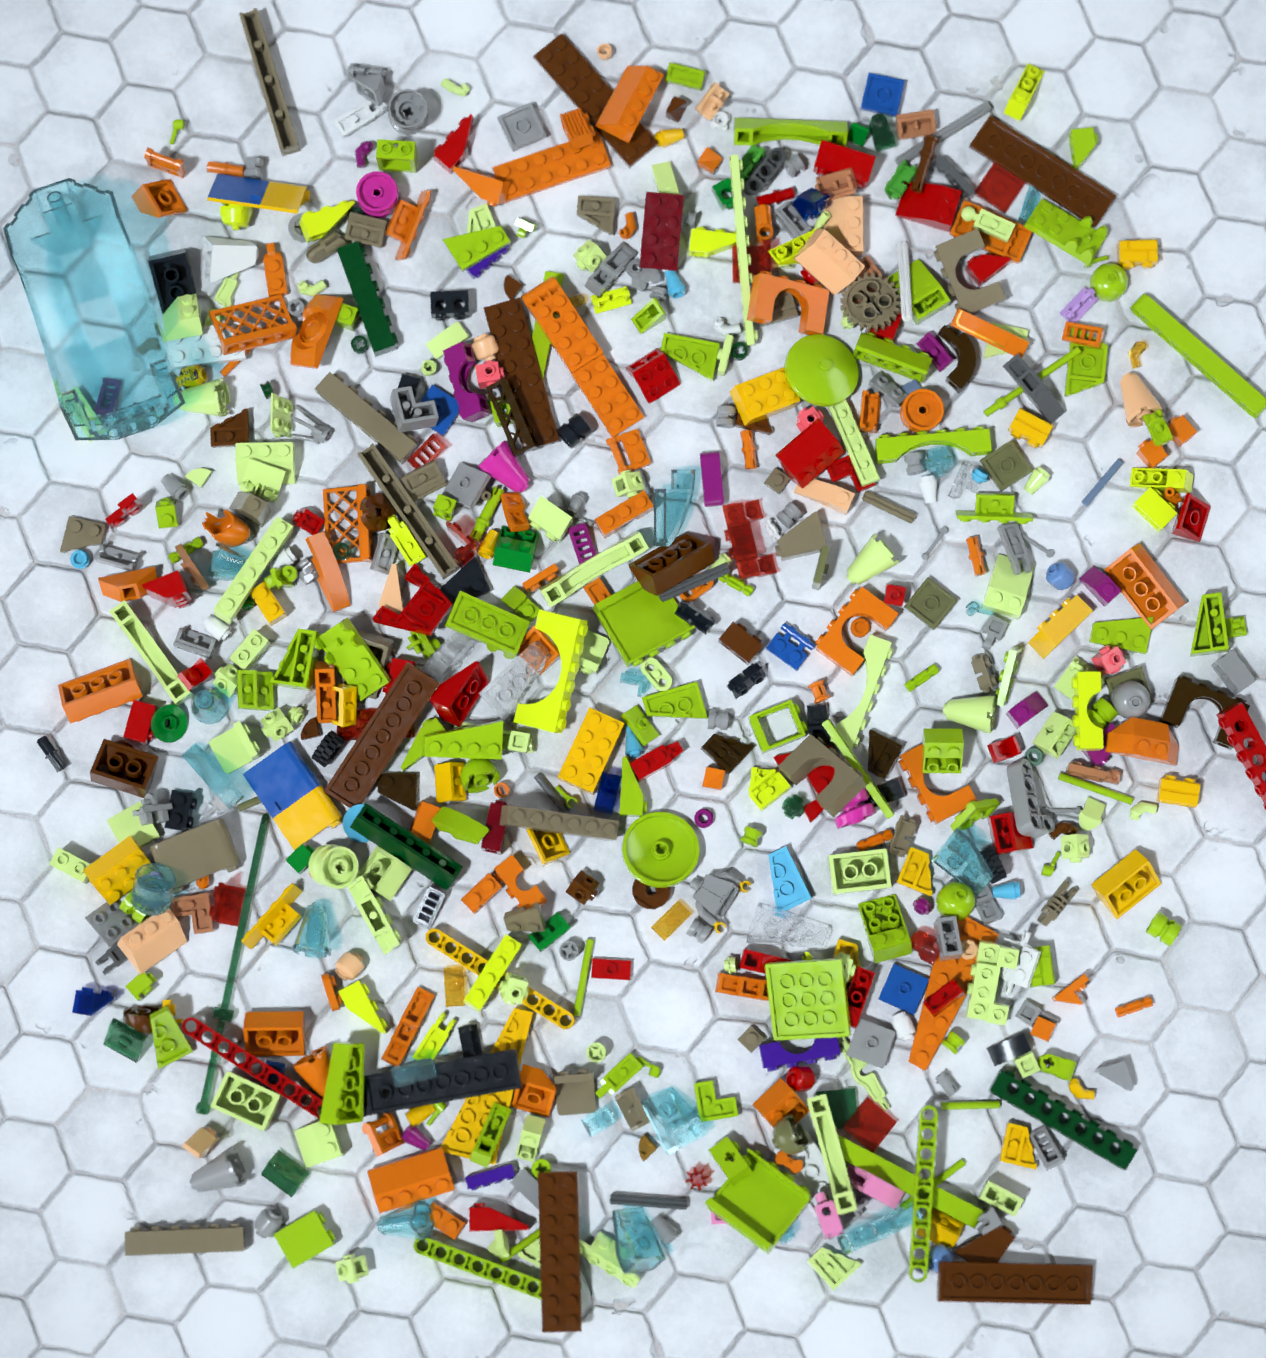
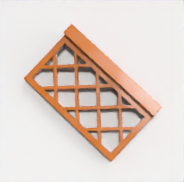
M281 294L209 311V316L219 338L223 355L293 339L296 336L297 327L295 322L291 320ZM279 301L281 306L279 310L269 307L271 303ZM258 306L262 308L263 311L259 315L251 311L252 308ZM240 310L246 314L243 319H240L233 315L234 312ZM266 310L275 314L273 320L263 317ZM223 315L227 317L225 323L217 321L215 316ZM248 315L258 319L255 325L245 321ZM280 316L286 319L287 324L280 325L275 321ZM230 319L240 323L237 329L227 325ZM260 321L269 324V327L262 329L258 327ZM242 325L252 329L250 333L246 334L239 330ZM226 329L234 334L232 337L224 339L222 333Z
M366 484L323 489L325 535L330 546L331 543L333 544L332 550L337 547L343 553L337 559L338 564L369 563L373 560V532L369 531L362 523L361 516H363V513L360 510L362 500L370 495V487ZM356 491L357 498L351 504L345 497L349 492ZM336 493L340 498L332 505L328 502V494ZM342 500L350 505L343 514L336 509ZM352 508L357 511L358 515L353 522L346 517ZM334 510L341 515L335 524L329 520V515ZM343 519H346L351 525L343 533L337 526ZM353 527L358 530L359 534L354 541L347 536ZM334 529H337L342 535L334 543L330 539V534ZM344 537L352 543L346 551L338 546ZM354 546L359 549L360 557L352 558L348 555Z

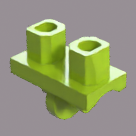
M1160 409L1142 416L1155 446L1165 445L1173 439Z
M290 565L284 568L274 567L270 570L271 575L264 578L269 589L274 587L275 589L282 587L291 588L295 586L293 581L297 579L298 571L294 566Z
M409 631L411 636L408 637V640L411 644L407 646L408 651L414 649L416 654L422 653L425 660L431 658L441 647L438 639L435 638L429 641L425 634Z

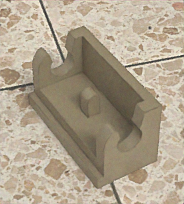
M633 1087L614 1097L632 1132L651 1122Z

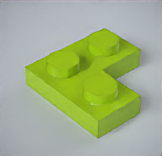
M713 1080L694 1083L700 1122L738 1116L735 1097L716 1100Z

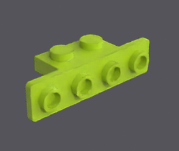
M976 492L975 511L956 510V518L962 522H970L971 520H979V522L988 523L990 520H998L999 523L1017 521L1019 524L1033 522L1032 513L1014 512V494Z

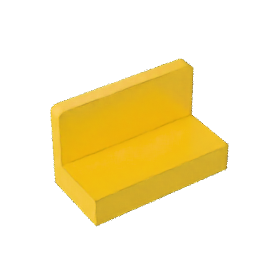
M447 762L434 766L437 803L466 801V791L463 789L460 779L464 763Z
M932 1207L930 1241L935 1244L941 1243L945 1247L949 1246L952 1250L961 1235L964 1224ZM918 1228L916 1231L918 1235L925 1237L926 1233L923 1228Z

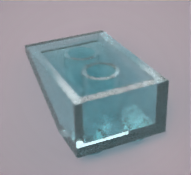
M958 828L954 830L931 860L958 882L968 885L977 896L994 877L973 840Z
M673 1087L641 1102L667 1155L708 1134L700 1117Z
M644 1207L619 1209L612 1212L616 1257L623 1273L654 1270L666 1257Z

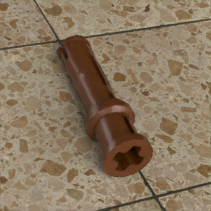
M925 135L923 138L924 145L919 152V157L921 158L911 187L913 192L915 190L916 193L923 192L930 163L935 159L936 155L934 153L937 145L940 143V139L937 137Z

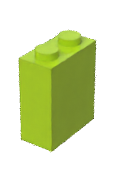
M314 1210L273 1234L292 1269L335 1245L334 1240H336V1237L331 1229L327 1230L325 1227L326 1219L321 1212L318 1213Z

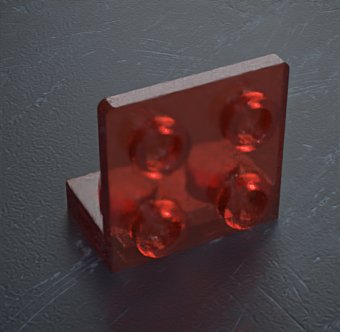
M763 240L762 246L746 247L747 254H750L751 257L748 273H752V280L753 276L762 271L771 273V255L768 252L771 250V240ZM732 246L733 283H740L737 246Z
M447 521V530L465 546H460L454 553L456 555L454 560L458 567L462 569L477 554L476 542L469 535L465 537L457 523Z
M219 882L213 891L215 903L211 905L209 916L212 917L211 920L215 923L239 927L246 889Z

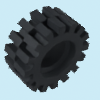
M332 730L329 731L316 747L317 749L314 751L312 759L326 767L334 759L335 755L338 754V751L344 744V738Z
M992 846L977 852L981 867H983L984 873H986L987 878H989L992 884L1007 877L1005 868Z

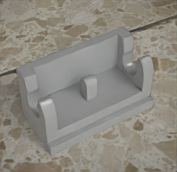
M786 201L774 210V218L792 239L813 230L789 201Z
M100 544V552L95 557L98 563L126 571L136 570L140 554Z
M182 627L179 628L173 645L175 648L212 660L218 640Z
M1234 650L1211 665L1233 696L1256 681Z
M991 1206L986 1207V1210L978 1218V1221L984 1224L977 1228L979 1234L984 1235L1002 1225L994 1208Z

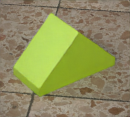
M653 298L631 320L640 334H643L666 319V313L658 300Z

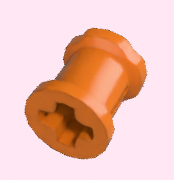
M824 680L808 685L815 698V704L831 698L830 695H827Z

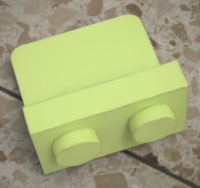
M588 630L584 636V649L578 662L581 672L588 675L592 673L597 674L609 644L608 638Z
M240 721L233 724L234 728L209 741L213 753L226 774H230L260 757L258 754L260 748L256 741H251L248 736L251 734L246 723L242 725Z

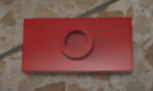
M592 958L591 978L630 981L631 961Z

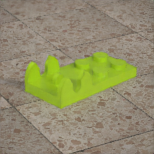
M1043 198L1024 225L1026 229L1086 265L1090 264L1108 234V229L1105 225L1099 226L1097 230L1093 229L1091 217H1084L1080 221Z
M459 591L445 627L486 644L487 649L491 652L499 650L504 653L503 656L505 658L513 659L518 653L530 621Z
M348 617L314 640L315 648L325 651V662L329 665L334 664L347 684L357 687V698L359 701H362L391 681V678Z

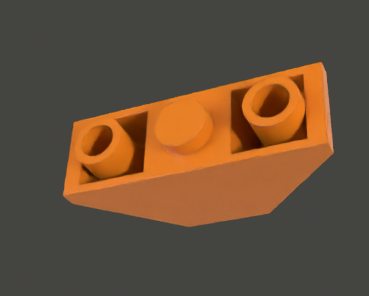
M154 566L100 577L98 581L103 596L123 602L124 600L141 599L147 594L142 584L157 579L158 576Z

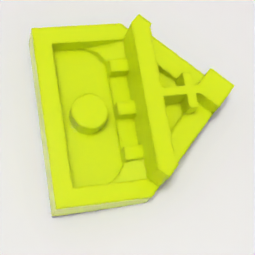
M751 767V779L748 789L749 797L762 812L789 791L791 786L780 772H776V769L766 770Z

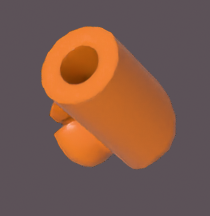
M633 212L625 214L626 225L623 229L619 230V236L623 239L631 238L637 230Z
M1168 487L1163 493L1164 498L1173 505H1177L1178 502L1182 501L1180 493H1175L1171 487Z

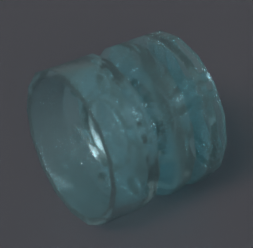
M148 863L137 869L130 897L134 908L147 915L165 913L170 908L176 884V877L173 871L165 865L158 863Z

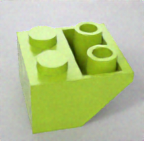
M923 728V773H961L964 747L962 729Z

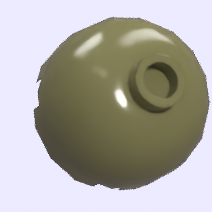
M791 1114L777 1121L773 1130L774 1138L772 1142L776 1149L780 1148L782 1152L788 1155H795L807 1150L809 1147L805 1146L808 1144V1140L802 1126L794 1123L793 1120L796 1118Z

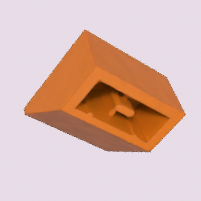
M781 1078L752 1104L773 1129L777 1121L789 1114L796 1118L793 1120L796 1124L810 1111Z

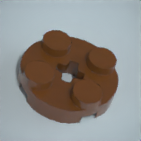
M381 493L366 496L360 504V510L363 513L361 520L369 531L380 532L390 527L387 520L388 517L395 514V510Z
M635 879L632 885V895L639 906L655 910L662 907L668 901L670 887H655L656 894L648 895V890L646 889L648 885Z

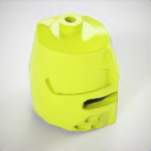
M221 203L223 206H220V214L224 225L230 226L232 230L236 231L240 230L241 227H248L253 207Z

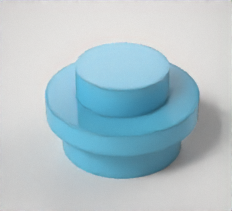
M976 467L974 470H971L970 473L974 481L978 483L988 481L989 473L984 469Z
M77 550L72 553L70 561L75 568L84 569L88 566L90 557L84 550Z

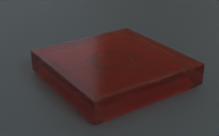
M994 162L976 188L974 195L1005 214L1025 182Z
M865 1097L842 1128L873 1153L897 1122L872 1100Z

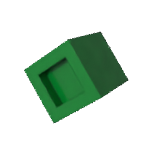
M727 178L712 186V193L722 210L733 208L732 186L730 179ZM728 192L731 194V198L724 199L721 195Z
M301 844L285 860L301 875L309 867V860L314 850L309 845L305 847Z

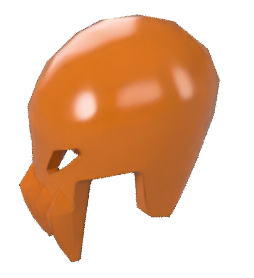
M224 510L223 513L226 516L217 518L206 512L207 518H205L206 521L202 522V526L210 532L220 545L231 548L244 544L250 537L248 524L234 513Z

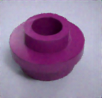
M700 809L695 813L694 821L698 827L707 828L713 823V814L708 809ZM702 815L707 816L706 822L700 820Z
M918 898V900L913 902L914 910L918 914L928 915L930 913L931 904L927 900Z

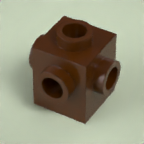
M580 870L567 888L566 893L585 905L589 899L593 901L598 894L596 889L600 883Z

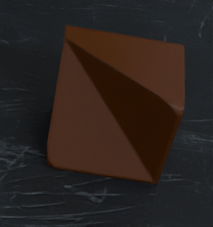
M674 96L666 110V118L679 123L687 107V102Z

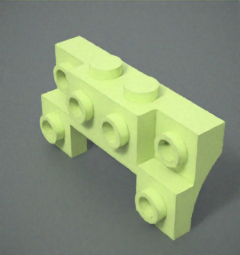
M360 876L347 888L352 894L370 931L381 947L383 954L387 955L394 951V948L401 945L399 943L401 937L397 929L392 930L391 924H393L390 915L388 913L384 914L381 909L384 907V904L380 897L375 898L371 889L374 887L369 878L364 879L363 876Z
M979 940L975 964L971 965L970 975L973 976L972 983H968L967 994H969L966 1010L967 1018L985 1020L987 1023L1006 1026L1009 1005L996 1003L994 1000L1000 968L1016 969L1019 949Z

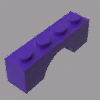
M837 1037L815 1038L811 1048L801 1054H793L786 1051L779 1042L759 1045L763 1069L767 1068L768 1072L779 1070L781 1065H786L787 1068L798 1066V1062L805 1061L806 1065L818 1063V1058L825 1057V1061L837 1059L836 1055L840 1054Z

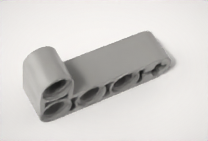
M1021 759L1008 765L1007 777L1018 832L1023 836L1034 838L1053 832L1055 824L1052 818L1040 813L1031 763L1027 759Z

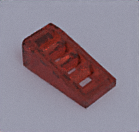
M432 434L407 462L416 469L421 466L415 460L416 458L423 464L436 460L448 448V445L438 435ZM433 441L440 447L439 449L432 444ZM429 447L434 452V455H432L426 448ZM422 452L429 458L428 461L421 455Z

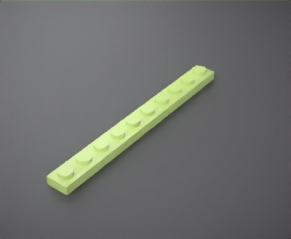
M730 155L729 164L745 345L753 346L755 345L754 341H757L758 338L757 330H753V322L747 320L751 295L749 284H752L753 280L752 273H748L751 257L746 251V247L749 246V236L745 235V228L748 227L747 216H743L746 200L741 194V190H744V179L740 178V171L743 170L742 159H738V155Z

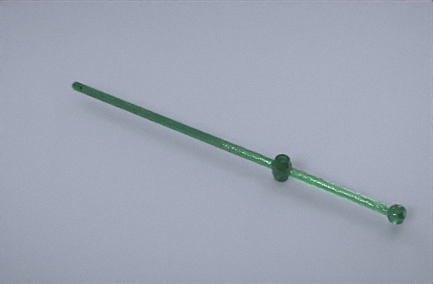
M267 813L262 815L221 1008L215 1007L212 1018L218 1019L216 1032L222 1036L225 1022H232L234 1010H229L228 1008L242 947L241 940L244 938L269 820ZM212 1050L201 1101L195 1106L196 1113L208 1115L211 1110L208 1101L218 1054Z

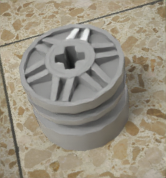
M404 89L392 96L388 106L389 120L392 127L405 135H412L421 131L426 125L428 118L427 102L423 95L416 90ZM411 111V115L408 118L405 117V113Z

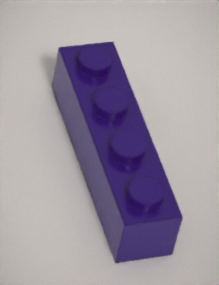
M505 246L466 270L473 279L479 278L484 270L487 271L493 262L496 263L501 255H505L509 251V246Z
M513 1164L465 1177L468 1189L473 1191L477 1190L478 1186L481 1185L487 1187L490 1186V1183L494 1182L497 1184L505 1178L506 1180L514 1179L515 1171Z

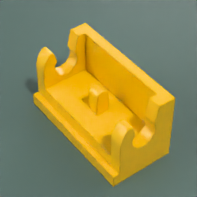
M342 683L338 684V686H333L334 691H339V718L337 720L332 719V724L340 727L355 725L357 687Z

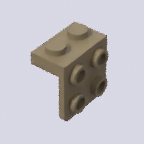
M577 1070L578 1074L570 1075V1071L558 1072V1076H554L555 1087L557 1088V1113L559 1115L585 1114L596 1111L594 1075L589 1073V1070Z

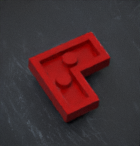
M849 455L835 460L826 468L832 483L850 476L857 493L875 486V483L864 487L861 486Z
M132 493L119 502L117 505L120 508L105 518L111 528H117L125 522L124 519L128 516L136 515L140 511L142 504Z

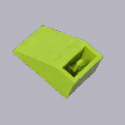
M919 259L909 264L912 315L916 325L948 307L951 301L939 282ZM899 271L889 276V283L895 282L894 288H899L897 295H900Z
M895 894L858 904L875 963L912 954L911 940Z

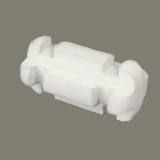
M768 519L763 523V526L766 527L765 530L769 536L773 538L772 541L777 542L782 535L779 534L780 531L776 525L772 523L773 520Z

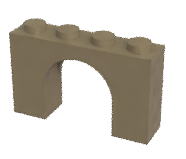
M978 229L936 245V251L933 252L936 261H941L943 266L940 270L944 280L948 279L950 286L947 287L951 297L955 296L957 303L954 304L956 310L960 308L970 314L1006 300L999 281L981 289L971 290L962 286L957 280L955 269L959 260L985 247Z
M810 734L778 767L796 786L813 769L824 765L834 767L835 773L832 781L815 799L832 817H835L866 786L862 779L864 775L857 768L853 770L851 764L845 758L840 759L838 757L839 754L832 747L828 749L826 743L820 737L815 738Z

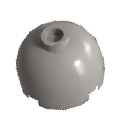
M1127 680L1118 684L1112 691V706L1118 715L1123 718H1139L1149 709L1150 694L1146 687L1137 681Z

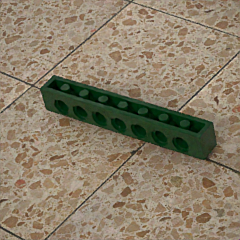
M1006 1069L1004 1072L998 1071L987 1090L988 1092L1121 1170H1127L1137 1152V1149L1133 1148L1134 1144L1126 1139L1123 1141L1116 1138L1117 1134L1109 1129L1106 1131L1099 1128L1100 1124L1092 1119L1089 1121L1083 1119V1114L1079 1111L1066 1109L1065 1103L1058 1099L1055 1101L1049 1099V1094L1041 1089L1037 1092L1031 1088L1032 1084L1024 1079L1021 1082L1014 1078L1015 1074ZM1010 1083L1015 1084L1017 1087V1091L1013 1095L1007 1091V1086ZM1027 1093L1032 1094L1034 1097V1101L1030 1105L1024 1101V1096ZM1044 1103L1049 1104L1051 1107V1111L1047 1115L1041 1111V1106ZM1061 1113H1065L1068 1117V1121L1065 1124H1061L1058 1121V1116ZM1078 1123H1082L1085 1127L1082 1134H1078L1075 1130ZM1095 1133H1099L1102 1137L1099 1144H1095L1092 1140ZM1112 1143H1116L1119 1147L1116 1154H1112L1109 1150Z

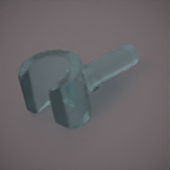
M975 601L970 602L966 606L968 608L966 613L969 616H973L976 612L990 616L991 614L993 615V611L979 607Z

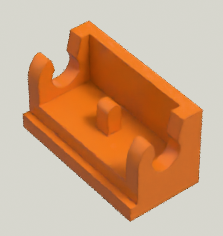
M866 390L862 392L859 417L860 432L877 434L881 397L878 392H875V394H870Z
M420 801L409 831L430 844L436 827L431 819L441 808Z

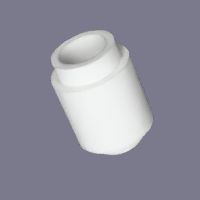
M213 614L203 623L205 631L219 642L221 640L226 641L232 633L230 631L231 626Z
M905 1011L891 1017L893 1021L891 1023L896 1031L898 1040L903 1039V1042L914 1038L913 1034L916 1033L910 1016Z

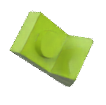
M515 586L501 599L517 616L530 621V624L538 616L540 609L528 599L525 593Z

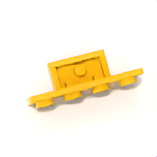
M293 883L285 888L281 896L271 904L267 912L258 919L257 923L245 934L241 942L249 949H253L262 937L265 936L277 946L302 917L290 907L302 893V890Z

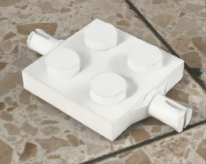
M1023 930L1020 941H1015L1008 937H1005L1003 940V946L1020 950L1016 969L1000 968L999 977L1006 981L1003 993L1011 995L1014 984L1024 988L1030 987L1041 951L1032 948L1028 944L1031 932Z

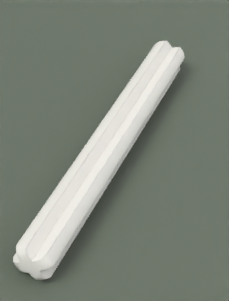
M899 242L897 249L901 315L903 321L907 322L913 319L909 251L907 242Z

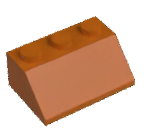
M304 1011L245 1012L243 1031L245 1050L253 1056H305Z

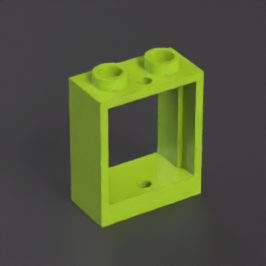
M377 139L376 160L379 171L417 173L418 153L416 143L414 141Z
M792 699L748 717L762 754L806 736L805 732L808 731L804 721H800L798 716L800 714L797 703L793 704ZM788 708L798 734L768 745L759 719Z

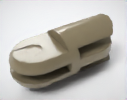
M334 230L310 246L306 251V257L311 263H319L337 252V248L347 245L346 241L337 230Z

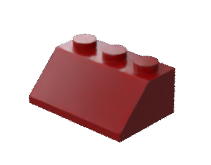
M821 140L813 172H816L818 176L851 167L858 183V188H867L876 156Z
M817 418L775 456L788 477L803 489L845 452L835 436Z
M178 570L142 584L143 589L151 598L172 607L182 609L189 606L190 602L193 601L186 580Z

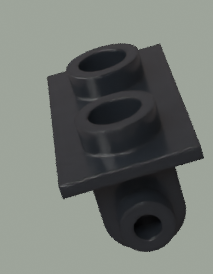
M683 599L674 613L690 625H694L696 629L705 635L715 623L712 616L710 617L690 604V601L686 602Z
M757 662L755 664L752 663L742 671L745 675L744 678L738 674L728 681L729 684L726 686L732 691L736 699L745 695L751 687L759 684L766 677L763 668Z
M477 1024L459 1027L458 1032L463 1057L483 1055Z

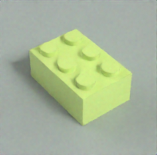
M887 848L835 854L827 857L832 896L891 888Z
M227 1071L210 1107L257 1129L266 1131L282 1095Z

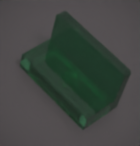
M278 1150L269 1160L261 1175L287 1195L293 1197L299 1186L308 1177L309 1172Z

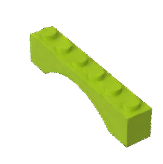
M736 117L734 119V145L753 146L774 140H798L820 145L821 140L847 147L848 129L846 121Z
M982 426L974 427L973 430L968 431L965 428L954 429V432L937 430L932 434H928L927 431L917 432L916 435L900 433L896 437L884 434L879 435V438H876L874 442L876 464L896 463L911 450L928 445L954 447L969 456L988 455L992 451L990 430L984 429Z

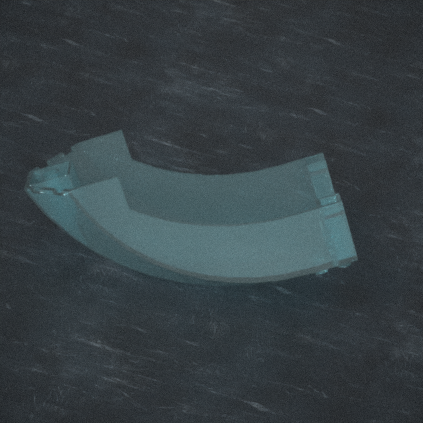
M71 178L32 190L28 195V201L25 204H21L14 214L15 218L10 224L7 223L3 230L11 258L21 278L35 319L61 411L75 441L119 440L154 428L184 405L185 400L148 285L113 191H102L97 186L87 183L80 184Z

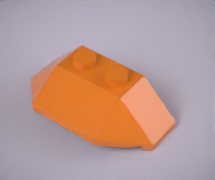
M1130 717L1107 733L1105 752L1172 766L1177 765L1179 746L1168 724Z

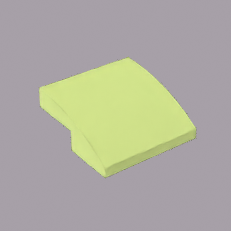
M141 801L107 819L118 843L131 835L136 843L143 847L160 837L154 823L141 826L139 816L133 817L132 811L140 810L141 807H144Z

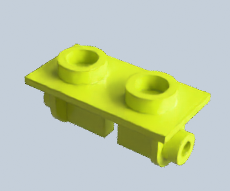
M627 286L604 292L600 298L596 295L590 296L595 314L632 304Z

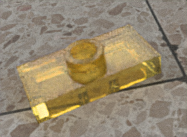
M678 900L651 929L665 941L692 913Z
M463 967L443 968L446 1007L466 1006L463 1003L465 998Z

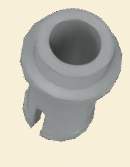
M575 493L571 496L572 501L565 511L572 518L577 516L581 506L585 504V496L581 493Z
M943 1071L935 1078L937 1080L936 1084H940L948 1096L951 1097L959 1089L948 1077L949 1074Z

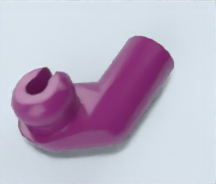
M371 141L362 142L355 150L357 168L366 167L365 157L373 149Z

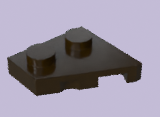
M870 729L868 772L886 780L903 749V745Z
M713 734L701 747V750L725 770L726 773L730 774L750 753L754 746Z
M381 773L378 778V793L412 811H416L417 774Z

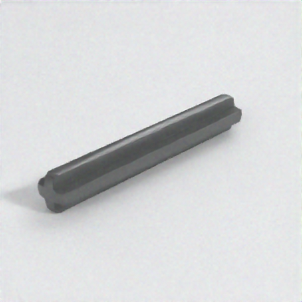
M723 563L678 583V585L671 587L658 596L662 602H665L729 574V566Z
M613 1193L610 1195V1204L679 1210L687 1209L686 1199Z

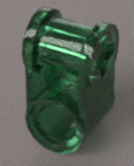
M880 113L873 115L869 122V129L876 151L881 152L896 147V141L886 116Z

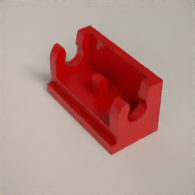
M953 978L922 1003L935 1018L964 996L965 993Z

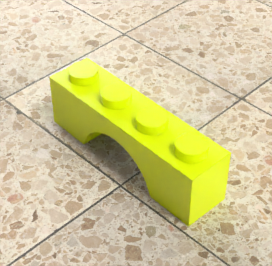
M1077 672L1071 678V687L1074 688L1072 707L1075 708L1072 723L1073 727H1076L1073 744L1076 746V751H1100L1103 749V729L1095 726L1090 721L1087 714V704L1093 695L1101 691V672Z
M505 934L464 998V1004L479 1013L481 1012L501 977L521 949V943Z

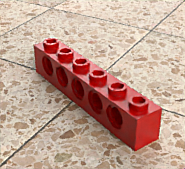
M1234 703L1216 714L1219 719L1218 724L1225 730L1229 744L1237 752L1236 757L1243 763L1246 769L1245 773L1255 785L1254 790L1262 798L1263 806L1266 810V780L1263 781L1262 779L1263 772L1266 774V745L1244 704ZM1236 722L1239 724V729L1237 731L1235 729ZM1245 739L1248 741L1247 747L1244 746ZM1254 755L1257 757L1256 764L1253 762Z

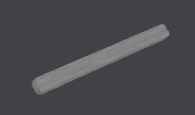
M985 101L931 136L937 137L942 142L990 112L992 107L989 102ZM924 140L896 157L895 162L897 166L901 165L903 160L909 163L918 157L920 150L923 148Z

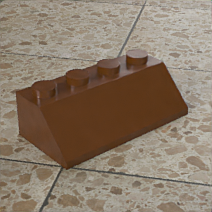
M686 531L630 563L629 568L645 591L658 596L715 562L711 543Z

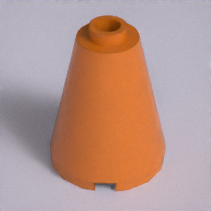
M326 1046L312 1051V1054L309 1056L305 1055L293 1064L297 1073L322 1099H324L331 1060L329 1049Z

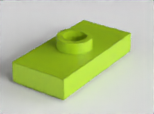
M669 62L665 82L701 91L706 71Z
M637 705L621 715L643 746H646L660 736Z

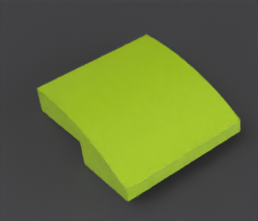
M237 670L238 709L274 710L273 684L270 683L273 672Z

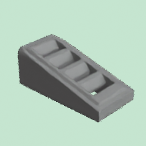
M1045 1125L1029 1133V1138L1046 1171L1064 1162ZM1045 1133L1046 1137L1038 1141L1035 1140L1036 1137ZM1046 1141H1049V1144L1041 1148L1038 1146ZM1051 1148L1053 1149L1052 1152H1050V1153H1048V1154H1046V1155H1043V1152H1045V1151H1047V1150H1049V1149H1051ZM1055 1155L1057 1156L1056 1159H1054V1160H1052V1161H1050V1162H1047V1161H1046L1047 1159H1049V1158H1051V1157H1053V1156H1055Z

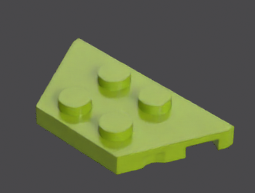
M1071 328L1070 337H1073L1075 328ZM1079 330V331H1078L1077 338H1079V339H1080L1082 330ZM1089 333L1086 334L1085 340H1088ZM1102 342L1101 349L1069 343V352L1078 347L1081 353L1067 362L1064 397L1104 384L1108 345Z

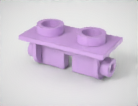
M1084 286L1059 314L1068 322L1076 323L1098 300L1094 295L1095 291Z

